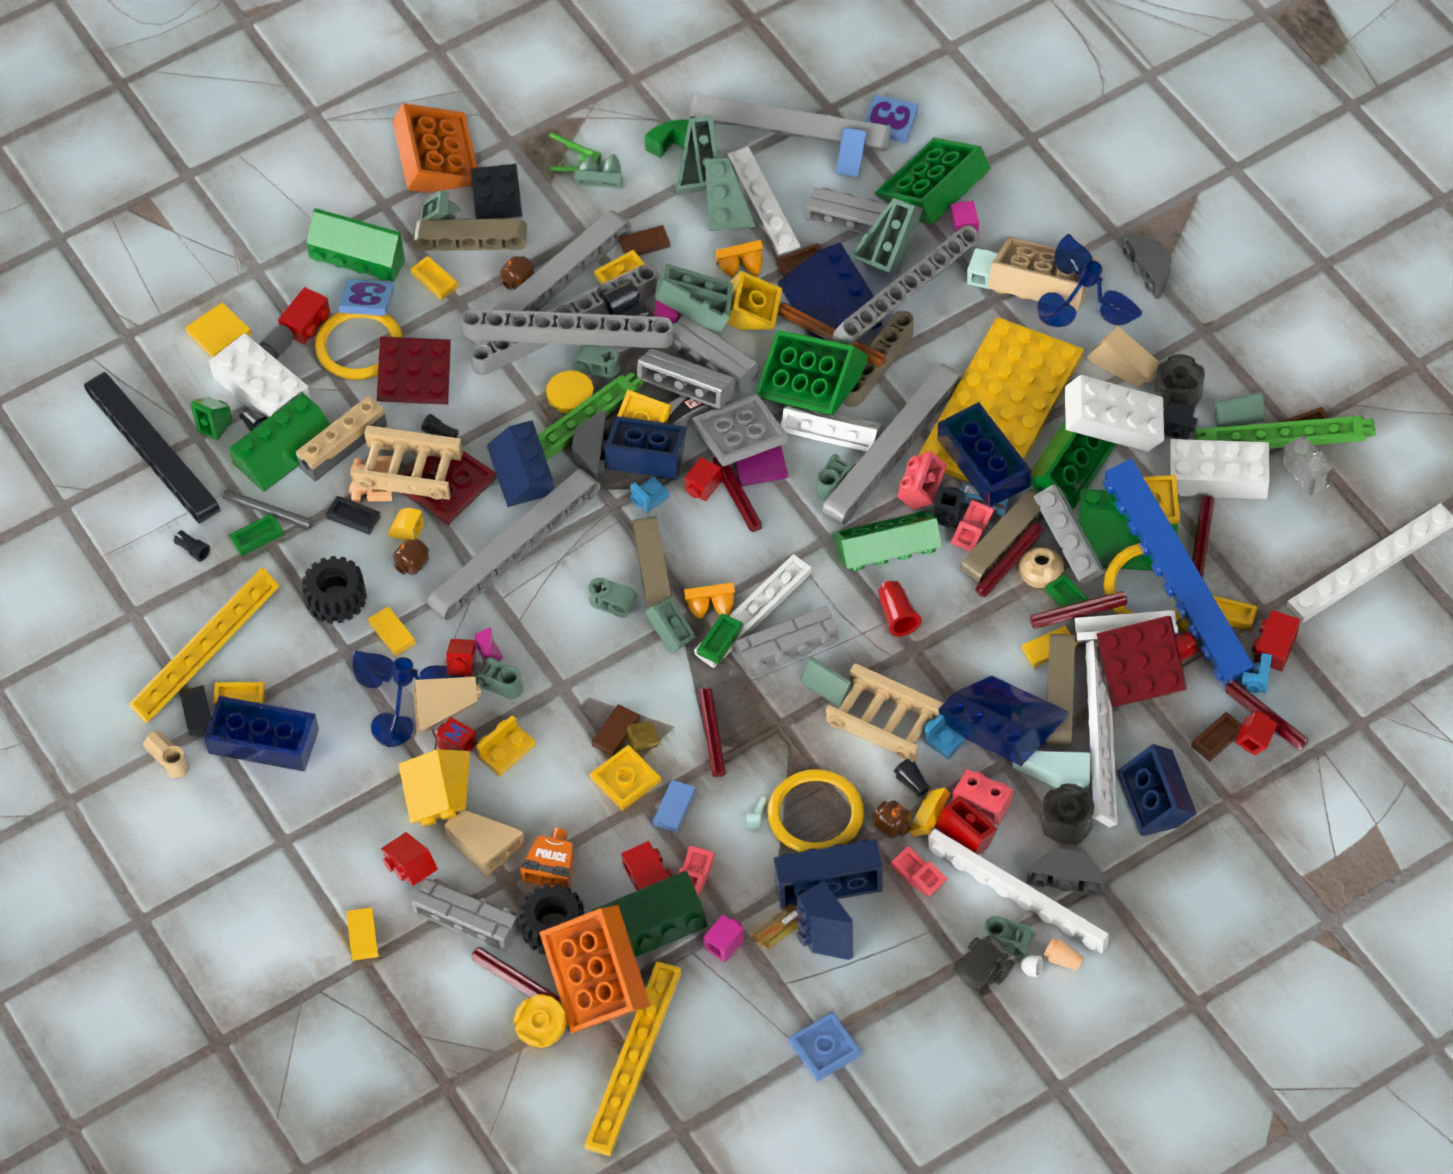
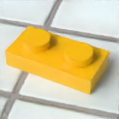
M631 250L595 270L594 277L602 285L641 265H645V263L634 250Z

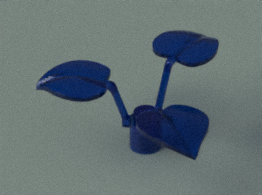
M1069 233L1059 242L1054 253L1055 265L1063 273L1070 274L1075 272L1079 275L1080 281L1066 301L1058 293H1046L1039 299L1037 311L1039 319L1043 323L1051 327L1070 325L1074 321L1077 311L1069 303L1082 286L1091 287L1096 283L1098 301L1102 304L1100 314L1107 322L1113 325H1125L1142 315L1143 312L1120 292L1107 291L1102 297L1101 283L1103 278L1100 275L1103 268L1099 262L1092 259L1090 252L1084 246L1078 243Z
M358 650L354 652L353 673L361 685L367 688H378L382 685L383 681L390 682L392 677L398 685L395 715L382 713L376 716L371 723L373 737L382 746L386 747L402 745L413 734L412 720L406 716H399L402 688L409 685L413 677L415 680L465 677L447 675V666L439 665L424 668L421 670L419 677L418 670L413 669V662L407 657L397 658L393 662L384 655L364 653Z

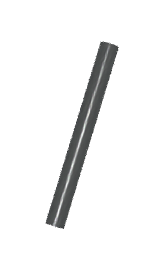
M227 489L223 492V499L266 514L272 513L277 518L309 529L313 525V519Z

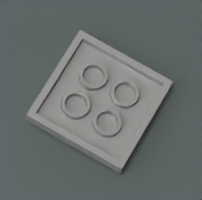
M758 394L727 404L721 410L716 408L692 417L693 426L722 467L788 443L787 433Z

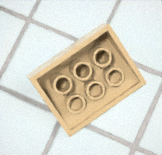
M1009 236L992 262L988 288L1000 294L1009 293L1017 295L1018 298L1024 300H1037L1043 305H1056L1067 311H1079L1087 295L1099 259Z

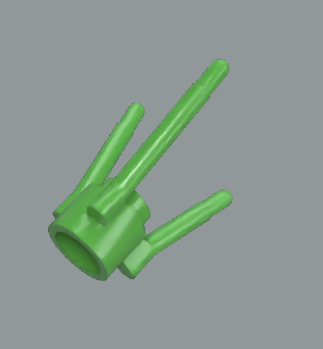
M550 133V137L566 144L567 148L581 153L579 158L580 164L587 157L592 156L599 168L602 153L585 148L557 134ZM551 166L549 170L575 172V170H579V167Z

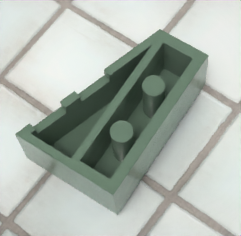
M712 115L689 118L676 187L677 195L707 191L705 159L718 158Z
M729 158L705 159L709 231L756 228Z
M894 198L878 217L875 225L862 237L863 240L848 256L886 272L898 274L923 208Z
M665 264L657 281L655 299L721 335L730 317L733 283Z

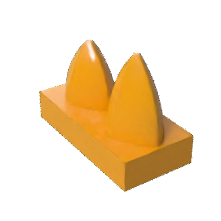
M757 240L715 250L714 258L716 265H719L724 273L734 277L739 268V260L742 259L747 270L757 277L762 267V242Z
M733 582L684 589L685 603L688 604L690 611L697 618L702 619L709 607V600H712L713 606L719 615L721 613L728 616L731 614L735 595Z

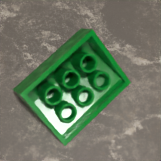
M932 138L887 180L875 194L888 204L896 198L923 208L919 222L933 224L939 220L944 212L951 208V204H954L977 181L981 180L991 167L981 146Z
M777 330L755 394H758L763 400L833 416L860 380L868 355L854 346Z
M1081 489L1079 523L1103 568H1107L1118 553L1127 547L1140 543L1137 535L1133 536L1127 526L1129 521L1125 514L1121 515L1115 505L1117 500L1113 494L1109 495L1106 490ZM1171 524L1178 536V524ZM1141 554L1131 558L1121 569L1153 571L1151 567L1153 562L1149 555Z

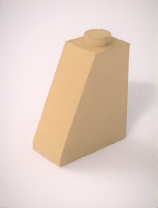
M1118 325L1086 357L1089 362L1136 387L1141 386L1145 381L1149 384L1158 374L1155 370L1160 365L1157 359Z
M476 677L415 680L413 683L416 733L422 734L447 721L450 717L453 718L475 706L477 699L481 698L480 683L476 684Z
M467 810L456 814V817L448 819L446 824H444L446 837L485 876H488L525 846L524 834L521 830Z

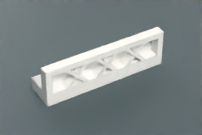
M789 405L784 408L781 427L788 434L866 452L877 440V435L882 431L883 425L838 413L832 416Z
M1175 610L1075 618L1076 643L1082 644L1092 640L1098 642L1096 633L1168 615L1172 618L1175 634H1178Z

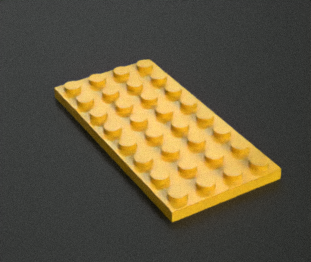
M996 317L964 373V377L960 380L918 455L931 451L947 464L945 474L968 483L1009 491L1063 393L1065 386L1068 384L1084 355V349Z

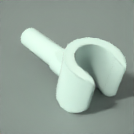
M761 797L755 813H747V828L758 829L761 827V815L767 801L765 797Z

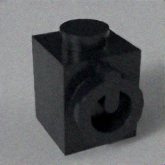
M1167 401L1163 412L1164 435L1174 439L1188 440L1190 432L1196 430L1198 418L1194 417L1195 408L1184 401Z
M940 487L934 505V516L937 518L938 524L944 527L951 526L957 528L964 509V492L955 487Z

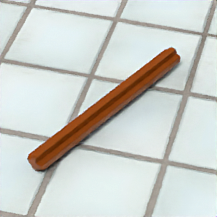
M785 302L780 303L777 313L779 316L828 341L834 342L832 336L836 330L835 328ZM858 340L850 345L867 354V361L878 367H882L887 361L885 354Z

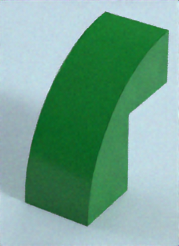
M672 120L651 129L645 135L646 151L661 158L673 143L684 148L689 120Z

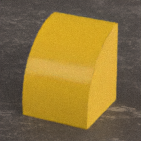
M413 508L399 510L388 532V536L404 541L406 539H418L424 526L422 511Z

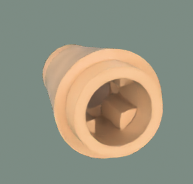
M1052 938L1043 955L1049 959L1048 962L1070 969L1073 968L1076 971L1084 959V956L1080 955L1061 938L1059 940Z

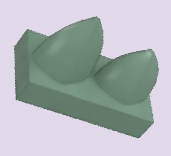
M614 153L605 161L601 172L598 171L597 163L592 156L587 157L582 162L579 170H575L574 179L577 185L623 188L621 165Z
M440 190L422 202L420 220L455 218L454 213L461 211V209L449 200V192Z

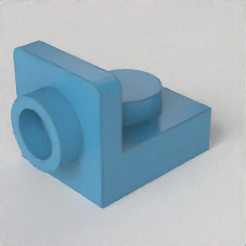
M654 476L641 486H638L635 482L630 485L632 502L637 507L641 506L647 513L670 497L669 491Z
M1262 653L1261 662H1255L1254 673H1243L1241 686L1251 693H1266L1272 659L1271 654Z
M942 714L935 720L931 719L924 728L925 743L947 759L964 744V737L945 724V717Z

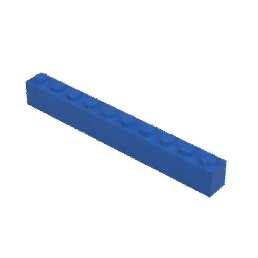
M1131 458L1105 471V481H1103L1106 491L1109 495L1113 494L1117 500L1115 502L1117 510L1121 515L1125 514L1128 519L1127 526L1131 534L1138 536L1142 553L1145 556L1149 555L1152 560L1151 567L1157 577L1161 576L1165 583L1163 587L1169 598L1173 597L1177 603L1175 605L1177 613L1182 619L1185 618L1189 624L1188 631L1201 644V654L1206 661L1210 660L1214 667L1212 671L1217 681H1222L1226 687L1231 681L1238 682L1242 680L1244 672L1253 673L1254 665L1133 459Z

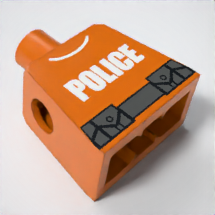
M554 828L551 838L545 836H538L520 869L522 882L541 886L550 884V887H555L556 883L561 884L562 889L566 886L571 888L574 847L573 843L566 841L568 836L566 830Z

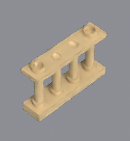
M366 426L365 438L367 447H370V452L364 470L355 468L353 470L355 486L363 489L372 488L427 496L433 499L450 500L449 482H445L450 460H461L463 449L460 438ZM381 449L394 451L388 473L374 471ZM404 453L418 454L411 477L397 475ZM427 456L441 458L435 480L421 478Z
M854 663L850 670V681L853 687L839 709L830 705L827 706L826 722L836 729L846 730L894 752L904 760L910 759L916 762L918 760V745H915L931 719L935 720L940 714L944 716V703ZM861 691L870 692L875 697L862 718L859 719L848 714ZM884 701L898 705L884 729L870 724ZM911 711L920 715L906 740L892 734L905 712Z

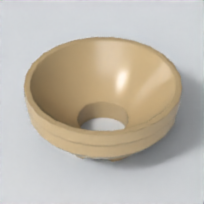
M1035 547L1028 550L1022 556L1019 564L1021 578L1025 583L1035 588H1045V586L1064 573V564L1061 556L1053 549L1047 547ZM1045 556L1049 559V562L1045 565H1039L1035 562V558Z

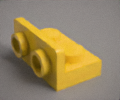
M512 715L507 720L501 721L490 735L484 736L478 742L476 748L478 759L500 777L536 746V743L530 735L517 725V719Z

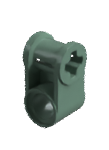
M581 345L573 361V366L577 371L608 380L615 379L621 372L620 365L617 363L619 359L618 353L611 348L597 345Z
M834 453L817 476L818 496L822 500H827L856 464L853 462L848 463Z
M600 577L593 579L588 587L590 593L589 602L592 607L621 618L628 617L638 596L633 588Z
M487 657L484 660V666L481 671L474 675L476 677V684L480 683L482 689L492 691L505 698L515 699L523 692L522 680L518 669L501 663L492 657Z
M992 916L985 922L983 942L989 948L1009 953L1014 957L1025 958L1029 953L1027 948L1030 939H1033L1035 936V930L1026 924L1016 923L1000 916ZM997 930L1000 934H992L990 931Z

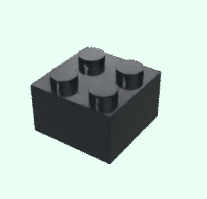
M516 163L471 168L476 219L523 217Z

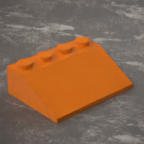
M402 103L393 119V125L407 190L432 193L440 190L472 186L471 168L478 167L466 114L464 112Z
M619 905L600 908L539 932L562 1006L566 1012L571 1033L650 1007Z

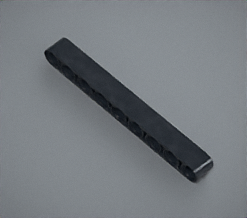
M105 371L84 383L85 390L90 398L198 524L221 511L211 493Z

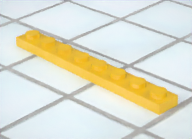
M260 568L129 703L130 707L144 722H149L279 588V584L265 568Z
M656 961L645 989L650 1007L636 1012L585 1142V1149L607 1156L612 1155L681 977V968Z

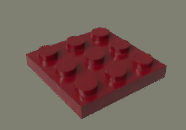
M380 336L377 402L448 405L451 339Z
M463 451L461 460H450L445 482H449L450 500L402 494L449 525L497 477L493 470ZM427 456L421 478L435 480L441 460L440 457ZM415 462L402 474L403 476L411 477Z
M1168 615L1096 633L1113 707L1116 708L1188 690L1171 616Z

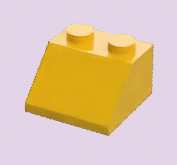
M740 271L730 281V283H733L730 317L726 324L739 330L773 329L776 323L782 288L744 271Z

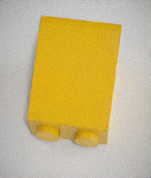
M437 749L398 764L410 823H421L422 827L433 826L437 824L436 820L452 819L456 817L457 812L466 809L470 763L469 751Z

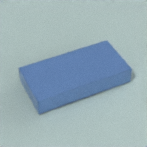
M844 128L836 174L859 178L867 131Z
M671 780L654 817L653 826L677 833L694 797L696 788Z

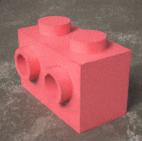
M931 451L910 458L904 478L900 482L897 497L912 510L933 504L947 464Z
M966 769L953 792V800L961 796L988 821L999 826L1012 803L1013 789L1003 782H995L986 778L980 772H972Z

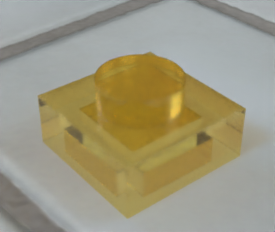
M651 721L631 724L626 729L634 751L656 748L660 743Z

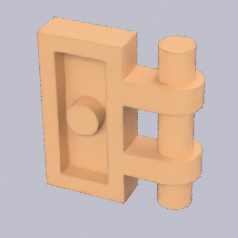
M378 456L374 471L388 473L393 456ZM355 458L350 470L352 484L349 486L351 501L359 503L363 494H367L368 502L392 501V491L372 488L363 489L355 486L354 468L364 470L366 465L363 464L361 458Z

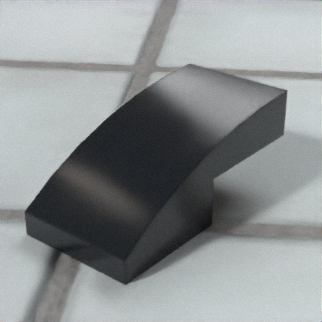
M204 685L179 691L189 736L214 730Z

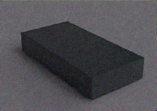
M337 496L328 509L326 517L329 520L370 535L381 514L377 510Z

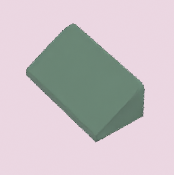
M1262 392L1216 402L1214 419L1217 426H1240L1263 421L1265 419Z
M671 596L653 605L645 612L670 653L676 652L697 638Z
M809 658L802 676V684L840 707L851 690V681L815 658Z

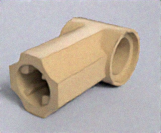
M153 731L146 736L143 747L165 768L168 776L180 778L187 773L188 763L181 747L175 746L160 731Z

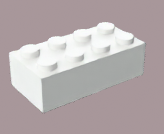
M245 333L209 360L212 375L216 381L251 410L268 418L301 393L310 398L308 386Z
M1084 375L1078 376L1065 386L1066 430L1147 452L1164 441L1163 397Z
M1171 439L1169 475H1176L1177 492L1180 496L1202 497L1203 495H1212L1216 498L1267 499L1269 489V442Z

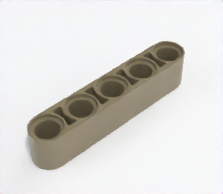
M520 219L419 220L414 223L412 245L420 251L521 250L526 246L527 224Z
M896 312L870 344V347L885 354L887 361L882 367L866 361L860 380L846 397L843 404L849 407L860 405L914 335V317L910 312Z
M1031 488L1015 503L964 558L960 566L961 572L980 583L1032 523H1040L1044 519L1040 506H1038L1033 497L1039 492Z
M657 516L632 520L647 610L671 596Z
M1050 634L1046 745L1071 746L1075 635Z

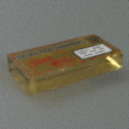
M790 904L751 933L753 941L769 950L798 928L796 920H798L796 907Z

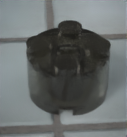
M1183 354L1172 355L1168 357V360L1158 365L1155 395L1163 397V408H1165L1167 401L1175 402L1178 400L1187 402L1191 407H1197L1203 395L1205 379L1203 366L1196 363L1193 357Z
M1070 783L1062 784L1061 787L1049 790L1043 799L1041 818L1043 832L1047 837L1059 843L1080 844L1091 832L1094 802L1083 787Z
M987 935L983 939L979 937L973 939L967 947L969 952L953 966L957 976L981 997L992 992L989 989L992 984L1000 985L1014 967L1015 963L1012 959H1016V956L992 935Z

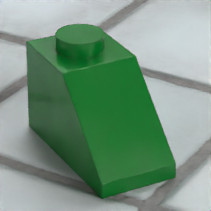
M210 397L193 400L190 405L197 432L218 441L233 420L230 406L224 401H217Z

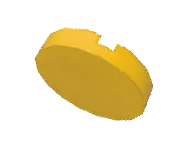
M568 370L558 373L551 378L546 389L549 404L557 408V411L561 413L571 412L594 395L592 381L587 375L579 371Z
M543 994L524 1000L517 1008L514 1016V1026L519 1038L529 1046L536 1048L549 1047L556 1043L564 1034L567 1025L566 1012L562 1005L553 997Z

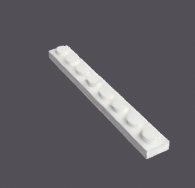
M1441 503L1288 600L1287 607L1304 623L1452 528L1453 515Z
M1092 640L1086 643L1085 656L1087 663L1086 681L1088 685L1087 702L1089 707L1088 724L1090 729L1089 746L1091 751L1090 768L1092 773L1091 790L1093 795L1092 813L1094 819L1110 828L1118 824L1112 702L1099 643Z
M934 829L929 835L928 849L936 857H943L950 861L956 869L968 872L979 883L987 884L994 888L999 895L1011 898L1022 909L1034 912L1045 923H1052L1060 928L1065 935L1077 938L1088 949L1096 950L1102 954L1108 947L1109 934L938 830Z

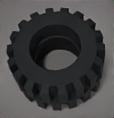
M330 556L328 560L324 557L320 559L321 562L311 564L312 569L307 568L305 571L306 576L302 578L305 603L313 617L317 616L321 622L327 620L330 624H333L334 621H338V624L344 623V619L351 620L353 619V614L358 615L361 612L360 607L365 606V599H367L363 573H361L359 566H355V562L352 560L347 562L345 557L336 559V556ZM333 586L345 587L342 591L335 594L324 593L326 589Z
M556 883L555 887H550V884H544L542 889L539 886L534 888L533 894L529 892L525 896L526 901L522 900L520 904L521 910H519V920L524 941L526 944L529 943L532 950L535 951L538 948L539 954L544 955L546 952L539 932L554 926H546L539 921L544 916L552 913L565 916L566 918L562 923L585 915L582 900H579V895L576 892L572 893L571 888L567 886L562 889L561 884Z

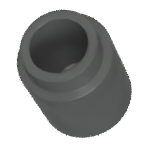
M285 325L274 327L260 342V346L275 359H278L292 344L294 334Z

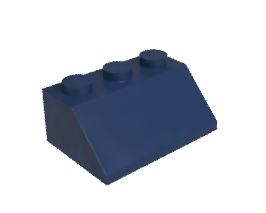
M616 416L605 446V469L677 479L682 463L687 426Z
M533 420L509 426L487 444V449L507 507L544 498L554 490L553 478Z
M1152 744L1117 770L1140 835L1146 836L1178 828L1197 814L1172 749Z
M825 881L798 895V907H796L798 920H796L799 930L797 937L804 947L808 946L812 953L846 960L853 958V920Z

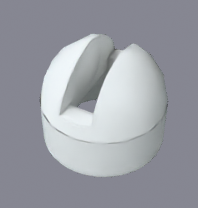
M1030 955L1023 959L1021 968L1025 974L1039 977L1042 970L1041 956Z

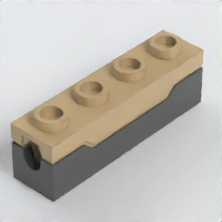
M369 395L296 451L299 468L315 482L366 443L365 430L367 425L382 428L387 426L384 408Z

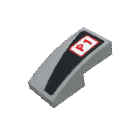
M681 396L668 403L673 408L667 424L686 426L688 419L706 413L709 405Z

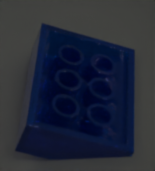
M841 242L819 250L777 281L778 286L782 288V293L792 307L835 329L875 297ZM880 321L877 325H875V326H874L872 329H870L869 331L881 327V326H882V321ZM806 330V332H807V334L809 335V337H814V338L826 340V339H824V338H822V337H820V336H818V335H816V334H814V333H812V332Z
M992 675L954 692L938 709L939 713L945 717V724L965 739L1020 766L1032 756L1069 716L1068 711Z

